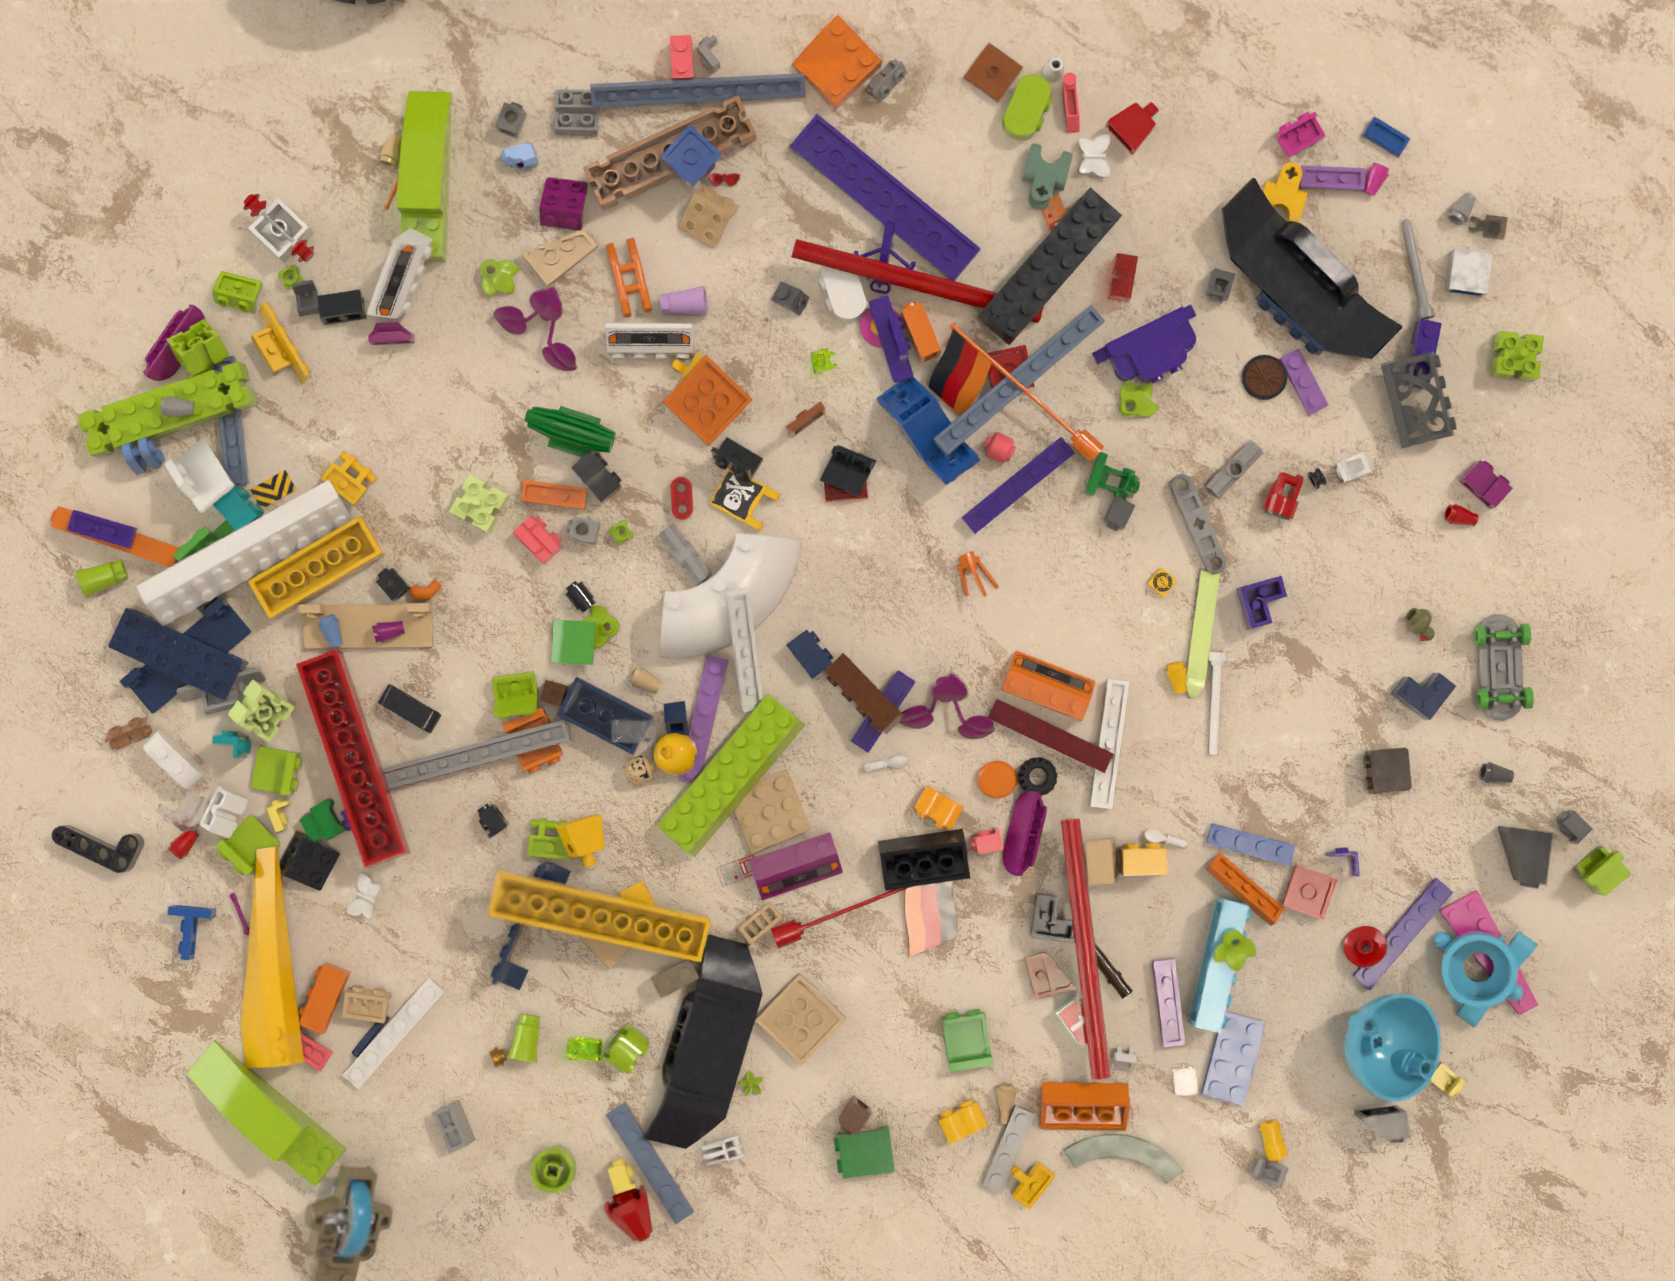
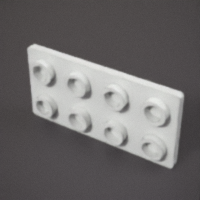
M204 438L199 440L176 461L170 459L164 464L178 488L192 499L196 508L201 513L210 508L213 503L234 487L232 480Z

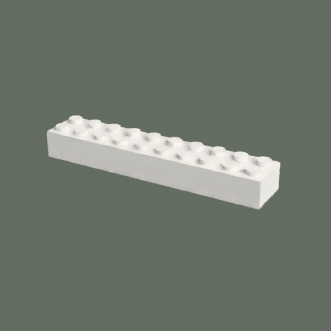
M328 480L137 585V588L147 608L160 624L164 626L182 615L193 611L200 605L211 601L220 594L231 590L238 584L249 580L256 574L269 569L283 559H287L289 556L353 519L332 483Z

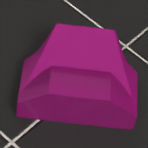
M382 322L375 324L373 331L368 335V342L371 345L415 343V335L404 328L399 322Z

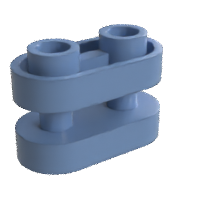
M148 437L139 439L138 447H134L131 442L121 445L124 459L136 475L146 473V465L155 470L161 468L162 462H165L162 451L157 450L155 442L149 440Z

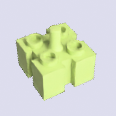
M469 474L462 487V490L465 491L463 498L457 497L449 512L467 522L470 517L473 518L472 524L490 534L498 520L494 517L497 509L503 511L510 496L493 486L490 491L487 490V483Z
M252 679L243 692L246 697L242 702L237 700L228 715L241 727L250 732L252 730L257 736L271 742L280 729L277 726L281 719L286 721L295 707L285 697L273 690L270 691L266 686Z

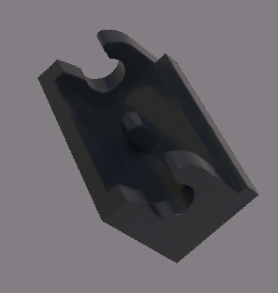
M360 289L318 296L319 315L324 325L367 319L364 298L361 295Z

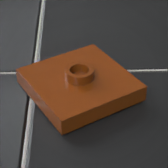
M988 43L968 70L964 79L999 103L1022 71L1023 66L991 43Z
M820 401L808 411L805 409L796 416L797 419L786 426L789 436L793 438L825 414V406Z

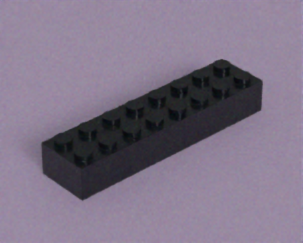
M1090 187L981 311L977 318L1010 345L1122 215Z

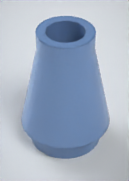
M335 615L319 619L320 625L318 627L329 642L330 647L343 644L339 620L336 619Z

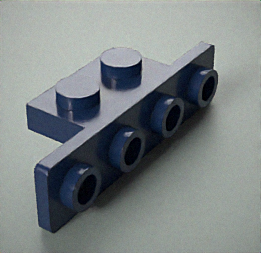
M1260 292L1255 298L1258 301V306L1264 311L1268 310L1273 315L1276 323L1286 326L1290 330L1289 334L1296 340L1300 339L1311 354L1319 356L1325 350L1263 292Z

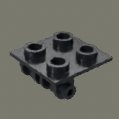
M834 446L831 452L833 455L820 481L859 497L876 460L843 446Z

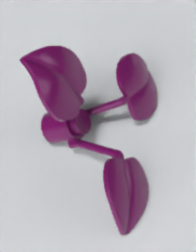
M555 286L538 290L531 294L529 303L535 312L524 318L520 309L512 306H503L493 312L494 318L507 332L515 335L523 334L527 330L525 322H529L537 314L544 321L551 320L547 341L548 346L542 349L544 359L552 367L559 370L573 371L578 368L576 357L570 347L559 342L552 344L555 322L561 318L563 313L561 300Z
M953 672L936 680V685L932 688L931 692L933 701L930 709L923 705L910 707L902 712L905 717L899 722L909 728H925L934 721L931 713L934 712L937 700L944 703L953 701L962 723L958 727L960 735L969 739H979L990 735L995 730L993 721L988 717L981 715L972 716L967 721L963 718L958 701H962L968 696V689L964 682Z

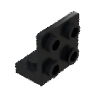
M726 437L719 450L715 447L711 449L715 461L714 464L723 470L728 468L733 471V475L741 481H744V479L751 481L763 462L762 457Z
M296 830L279 862L280 873L287 878L321 891L340 853L310 840L304 833Z

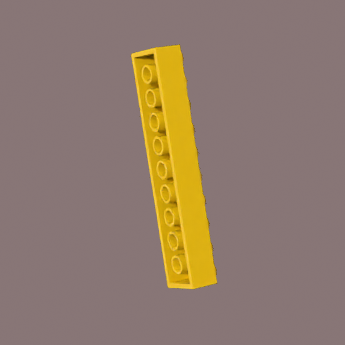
M497 869L487 909L488 915L492 917L701 962L711 920L705 915Z

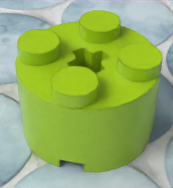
M627 1023L626 1030L623 1027L607 1046L610 1048V1051L608 1053L604 1052L602 1058L622 1074L624 1072L630 1074L636 1066L635 1061L638 1056L643 1057L650 1048L648 1046L649 1038Z
M560 1145L549 1146L541 1150L531 1166L532 1182L539 1190L548 1193H559L565 1190L576 1173L574 1156L569 1150ZM551 1166H552V1167H555V1166H556V1167L558 1168V1170H557L556 1172H555V1171H553V1172H550V1171H549V1169L551 1168Z

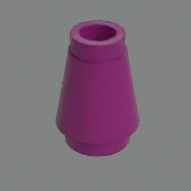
M402 621L379 622L377 625L372 626L376 642L384 643L401 634H405Z

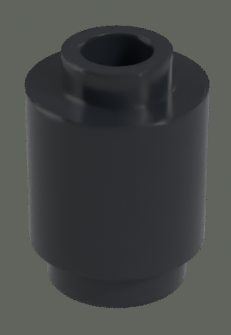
M574 581L566 588L568 591L565 594L566 597L582 613L596 603L593 599L594 596L582 581L580 583Z

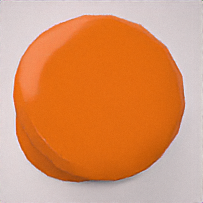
M1003 761L987 763L978 774L979 788L985 795L992 798L1008 796L1018 783L1016 771Z

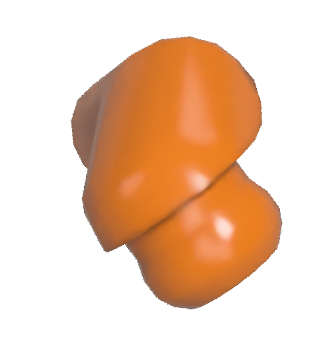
M434 579L427 587L411 586L409 593L415 600H429L438 592L442 585Z

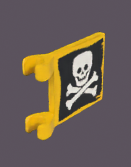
M728 469L709 504L757 531H761L763 524L751 517L763 495L773 501H777L780 494L754 479H751V481L746 479L741 481L733 475V471Z

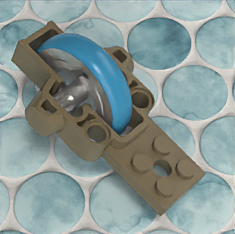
M340 1166L338 1178L331 1190L330 1196L307 1205L305 1224L308 1228H311L308 1246L316 1256L311 1281H356L360 1261L372 1258L375 1253L379 1232L390 1227L392 1222L391 1207L372 1200L378 1175L370 1166Z

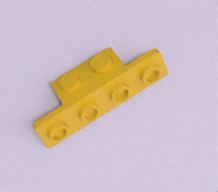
M266 302L263 303L259 313L268 328L252 334L251 339L272 374L291 366L301 383L306 382L309 377V369L306 363L300 360L296 346L291 344L287 338L286 329L278 323L274 309L269 307Z

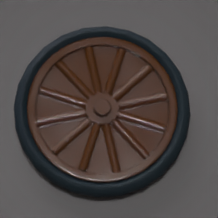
M1259 355L1252 358L1245 365L1242 372V383L1245 390L1252 397L1261 400L1272 399L1284 390L1288 377L1287 370L1284 364L1276 357Z

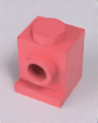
M998 827L994 828V833H991L990 829L977 832L978 836L970 838L972 851L976 850L978 855L1003 850Z

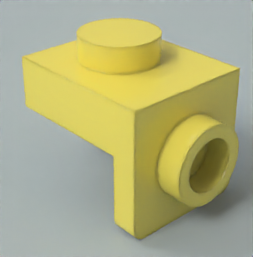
M1442 1062L1438 1063L1435 1073L1430 1080L1449 1097L1458 1095L1462 1091L1463 1083L1465 1082Z

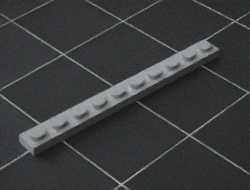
M561 720L383 768L382 770L389 790L569 742L571 737L566 720Z

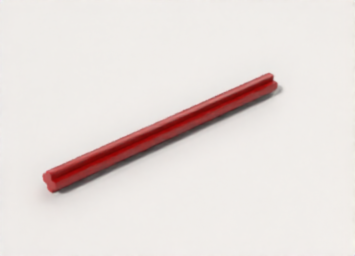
M799 239L795 240L791 255L795 259L983 309L997 294V292ZM1044 306L1031 322H1040Z
M1080 818L1061 820L1090 1072L1092 1080H1104L1111 1078L1081 823Z

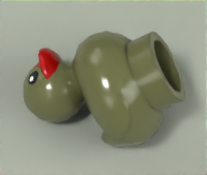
M1410 609L1405 616L1409 630L1416 635L1420 634L1419 640L1421 642L1430 641L1434 638L1435 632L1429 627L1432 620L1431 613L1426 609Z

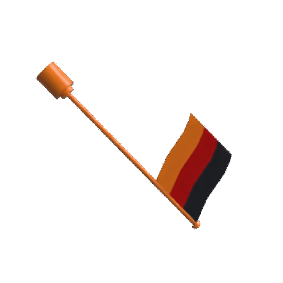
M957 323L950 325L952 332L946 350L933 370L929 381V388L960 416L972 406L986 381L991 364H993L1073 435L1070 438L1073 441L1071 446L1089 462L1101 452L1104 445L1086 429L1082 432L1078 429L1075 432L956 326Z

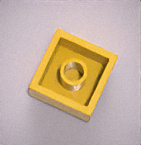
M1124 843V847H1118L1119 873L1121 875H1167V849L1161 847V844L1145 843V847H1139V844Z

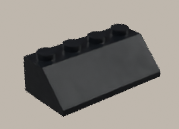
M963 829L878 841L885 891L970 878Z

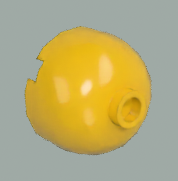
M671 733L663 735L656 742L653 749V758L656 766L661 771L669 775L681 776L688 773L694 767L697 748L689 736Z

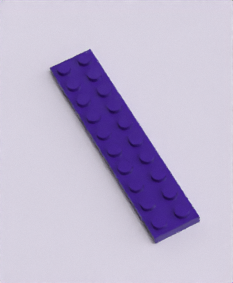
M816 114L790 145L794 152L884 226L887 221L896 222L894 234L948 279L955 281L981 250L979 246L820 115Z

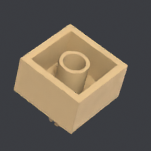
M1115 837L1087 840L1085 842V865L1088 870L1089 885L1116 883L1119 880Z

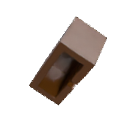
M853 1095L839 1115L840 1129L848 1135L853 1133L857 1136L872 1115L871 1107Z

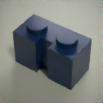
M806 629L789 642L787 647L809 676L814 679L832 664L831 659H833V656L827 648L821 649L818 645V642L821 640L815 632L811 631L809 633Z

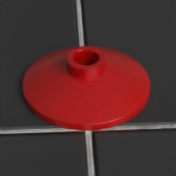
M1360 926L1350 931L1346 936L1343 945L1344 953L1352 964L1359 967H1372L1381 962L1385 957L1387 941L1383 933L1371 926ZM1364 947H1370L1368 952L1362 951Z

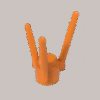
M973 551L958 558L960 564L957 567L960 571L965 596L969 594L964 570H966V573L972 572L984 597L987 596L976 571L978 566L996 589L999 587L982 564L979 556H975Z

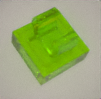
M828 348L810 353L814 374L824 373L837 366V364H831L830 357L835 356V353L829 352Z

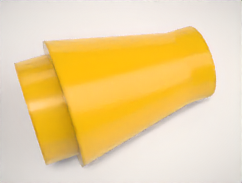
M1183 661L1169 663L1165 670L1173 687L1174 694L1187 692V666H1184Z

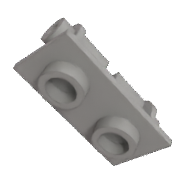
M890 60L880 71L885 77L882 79L877 75L867 85L866 91L871 96L874 95L878 103L886 98L891 90L908 73L902 61Z

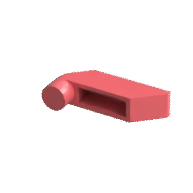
M1069 72L1064 75L1062 81L1067 133L1080 132L1076 76Z

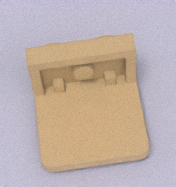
M702 185L694 193L679 228L714 248L718 245L729 220L736 214L739 205L735 204L731 198L722 197L717 194L713 188Z

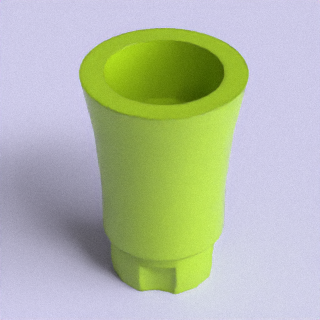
M117 560L91 568L76 570V577L84 596L89 598L97 592L127 580L128 573L122 560Z
M520 1013L519 1022L516 1024L513 1042L507 1058L537 1062V1045L540 1027H538L540 1023L539 1016Z

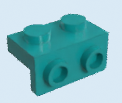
M220 731L219 735H212V744L234 745L233 758H247V754L251 752V741H248V736H238V732Z

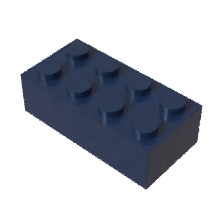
M579 677L575 678L557 713L558 717L632 755H635L654 719L653 715Z

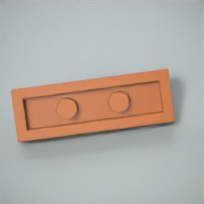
M523 480L520 501L585 510L588 489Z

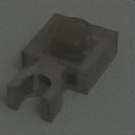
M1486 215L1485 221L1478 217L1470 216L1469 222H1476L1477 227H1469L1468 232L1476 233L1483 231V238L1504 240L1508 217Z

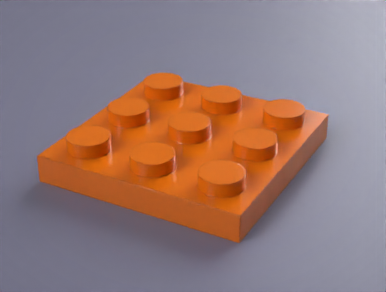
M705 355L662 402L702 441L710 446L753 399Z

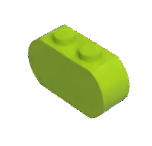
M1029 74L1020 78L1002 121L1005 133L1012 139L1027 140L1034 135L1035 130L1040 131L1045 120L1041 116L1044 111H1049L1053 101L1049 99L1051 87L1045 78L1036 74Z

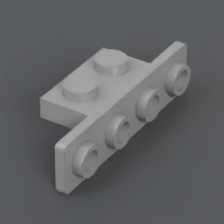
M249 668L246 671L239 672L226 700H222L190 684L176 690L183 702L202 698L204 713L209 715L232 709L237 700L240 702L244 700L246 696L243 692L252 679L257 682L266 681V677L260 668Z

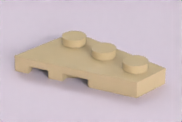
M583 229L561 237L556 241L539 245L537 248L523 251L521 254L549 287L597 249L598 246Z

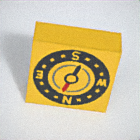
M1160 567L1147 585L1164 597L1177 580Z

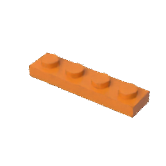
M1219 852L1206 870L1241 901L1249 905V908L1270 926L1276 923L1284 908Z

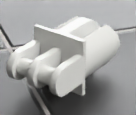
M740 1136L724 1137L723 1140L700 1146L702 1151L722 1146L703 1154L704 1159L724 1155L705 1162L706 1167L744 1157L745 1154L741 1151L742 1144H739L738 1141ZM732 1141L733 1146L727 1147L726 1142ZM735 1150L736 1155L730 1156L729 1151Z

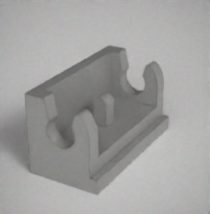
M460 1100L433 1112L449 1153L468 1146L476 1140Z

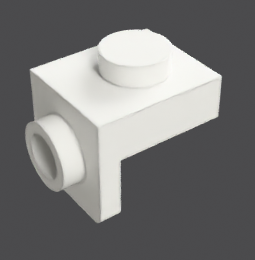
M1365 451L1338 462V467L1336 468L1339 478L1343 479L1344 482L1351 481L1373 471Z

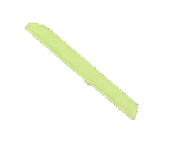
M1200 572L1186 674L1187 693L1191 698H1195L1201 693L1206 680L1220 573Z

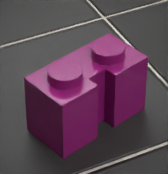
M1479 460L1470 467L1459 482L1489 509H1493L1499 505L1513 488L1509 485L1510 482L1502 475L1497 477L1493 473L1494 468L1490 463Z

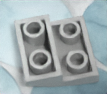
M556 89L555 135H598L599 107L592 108L591 90Z

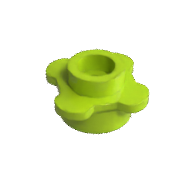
M290 265L289 268L278 273V277L284 282L286 290H291L292 284L304 280L299 275L298 267L295 265Z
M620 520L619 524L609 528V534L613 535L617 545H623L625 540L634 537V532L628 528L625 520Z

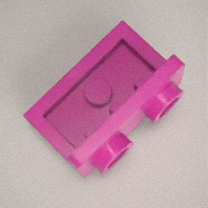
M1316 111L1311 114L1305 112L1297 118V122L1293 124L1288 122L1278 128L1279 132L1275 137L1287 159L1326 137L1316 119Z

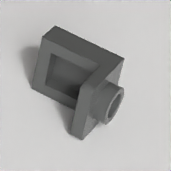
M308 280L292 284L296 295L299 316L319 313V293L314 281Z
M781 281L771 300L800 316L807 306L809 296L802 290Z

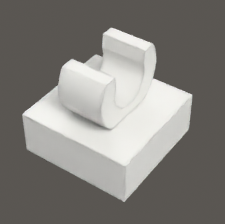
M1119 1045L1112 1059L1111 1069L1133 1072L1137 1061V1055H1133V1047H1130L1128 1054L1122 1053V1047Z

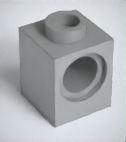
M574 516L573 520H569L567 532L572 539L596 545L601 524ZM581 524H586L588 526L587 534L579 535L577 532L578 527Z

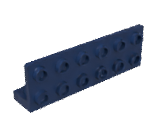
M218 598L203 611L205 615L183 634L224 653H228L251 634L252 631L225 599ZM146 664L142 668L135 667L119 681L124 688H131L151 713H156L177 695L176 689L187 685V683Z
M125 608L108 645L113 650L222 700L227 699L240 669H246L249 663L231 653H224L168 626H162L159 622L152 620V617L133 608Z
M547 861L538 865L533 877L566 884L571 871ZM517 922L515 925H512L507 936L511 939L509 943L502 947L499 957L502 958L501 962L494 966L490 975L493 978L492 984L496 985L501 982L517 990L521 989L529 969L510 962V958L523 931L524 923Z

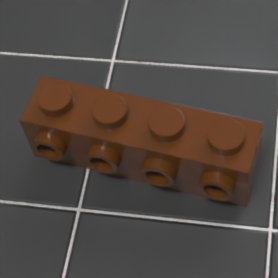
M844 653L825 670L829 675L826 679L835 688L839 685L844 690L841 694L849 703L853 700L858 705L855 709L863 717L868 715L873 720L870 725L878 733L881 730L885 734L889 733L905 717Z

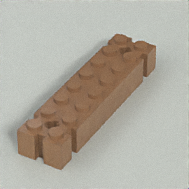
M737 95L724 101L723 108L718 111L715 106L606 156L608 160L606 163L600 165L597 160L584 166L583 169L591 187H598V189L593 191L602 210L604 211L617 205V199L622 196L628 200L678 177L670 169L669 165L661 159V155L689 125L719 150L722 156L734 151L733 145L740 142L742 147L757 140L756 132L750 119H743L746 117V112L739 96ZM729 123L730 126L733 124L732 129H725V124ZM614 177L615 183L611 184L609 178Z

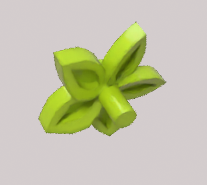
M750 1070L748 1071L746 1079L738 1082L742 1087H746L745 1097L750 1095L752 1090L755 1093L762 1094L758 1084L763 1081L764 1077L754 1078V1074Z

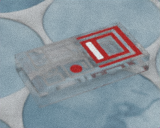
M756 852L715 867L722 887L754 876L748 860L757 857Z

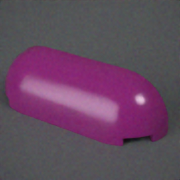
M190 304L189 308L184 311L178 310L145 357L144 361L147 362V366L143 373L146 377L154 381H163L169 379L177 372L181 364L175 358L167 339L179 332H187L190 330V326L205 319L203 312L198 307Z
M1035 791L1024 792L1016 800L1006 837L1003 863L1006 870L1015 876H1023V873L1029 866L1033 867L1040 844L1047 807L1043 805L1042 795Z

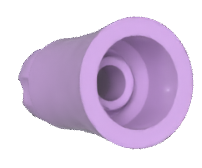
M705 286L670 292V294H661L660 306L662 314L708 315Z

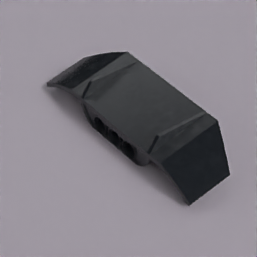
M1252 178L1222 208L1223 225L1230 260L1271 301L1325 349L1324 351L1373 359L1402 329L1401 324L1375 309L1358 293L1359 284L1354 274L1306 226L1298 222L1286 221L1275 210L1255 178Z
M710 934L707 935L696 989L689 992L681 1003L663 1063L662 1080L666 1088L663 1100L651 1125L644 1134V1139L687 1149L726 1119L763 995L747 944Z

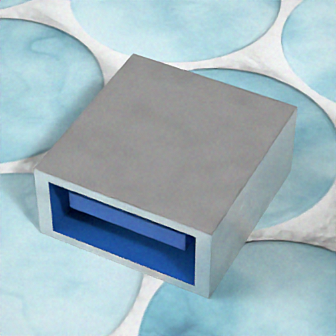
M1461 249L1452 250L1450 252L1445 292L1479 297L1487 295L1493 254Z

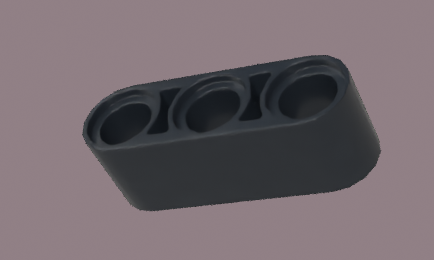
M388 684L378 701L383 707L430 734L442 716L439 712L391 684Z

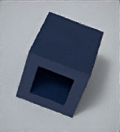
M685 701L663 704L667 734H689Z

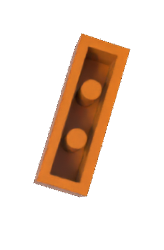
M328 962L317 968L314 976L317 980L315 985L310 986L306 998H308L306 1007L302 1006L298 1014L300 1026L320 1034L327 1031L350 976V971Z

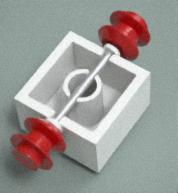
M259 194L247 196L243 202L245 204L243 209H250L251 217L260 215L248 229L285 263L291 255H298V262L301 263L303 261L308 262L314 256V246H306L307 239L314 231L279 198L266 209L267 201L263 200L260 202Z

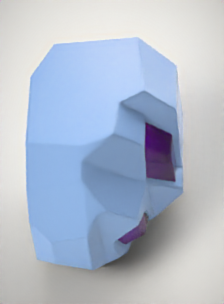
M532 142L512 146L501 152L502 161L510 167H517L522 170L539 165Z

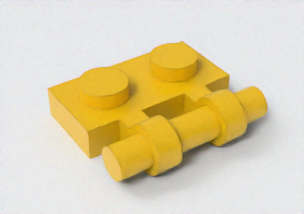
M343 451L339 456L344 461L342 466L340 467L333 462L320 479L324 482L330 480L335 490L355 506L368 490L362 483L368 480L373 484L377 477L372 474L370 468L364 467L357 462L355 456ZM350 468L359 473L356 479L347 473Z

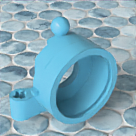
M1483 931L1466 932L1458 935L1453 940H1451L1450 935L1446 932H1439L1434 937L1435 945L1441 949L1445 948L1441 963L1445 986L1454 997L1453 1001L1455 1003L1457 1001L1463 1003L1456 1012V1015L1473 1028L1480 1022L1489 1007L1499 1004L1507 997L1512 1001H1518L1523 996V989L1516 984L1517 970L1535 950L1537 943L1520 931L1515 934L1508 945L1503 941L1506 938L1504 935L1497 937ZM1476 952L1484 953L1492 959L1494 970L1489 978L1483 981H1474L1465 974L1463 965L1465 959L1470 954Z

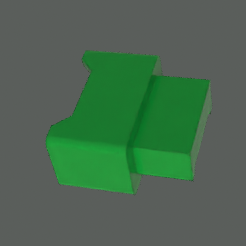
M328 798L311 807V814L299 820L308 838L312 841L317 842L324 837L328 841L347 831L333 810L335 802L332 798Z

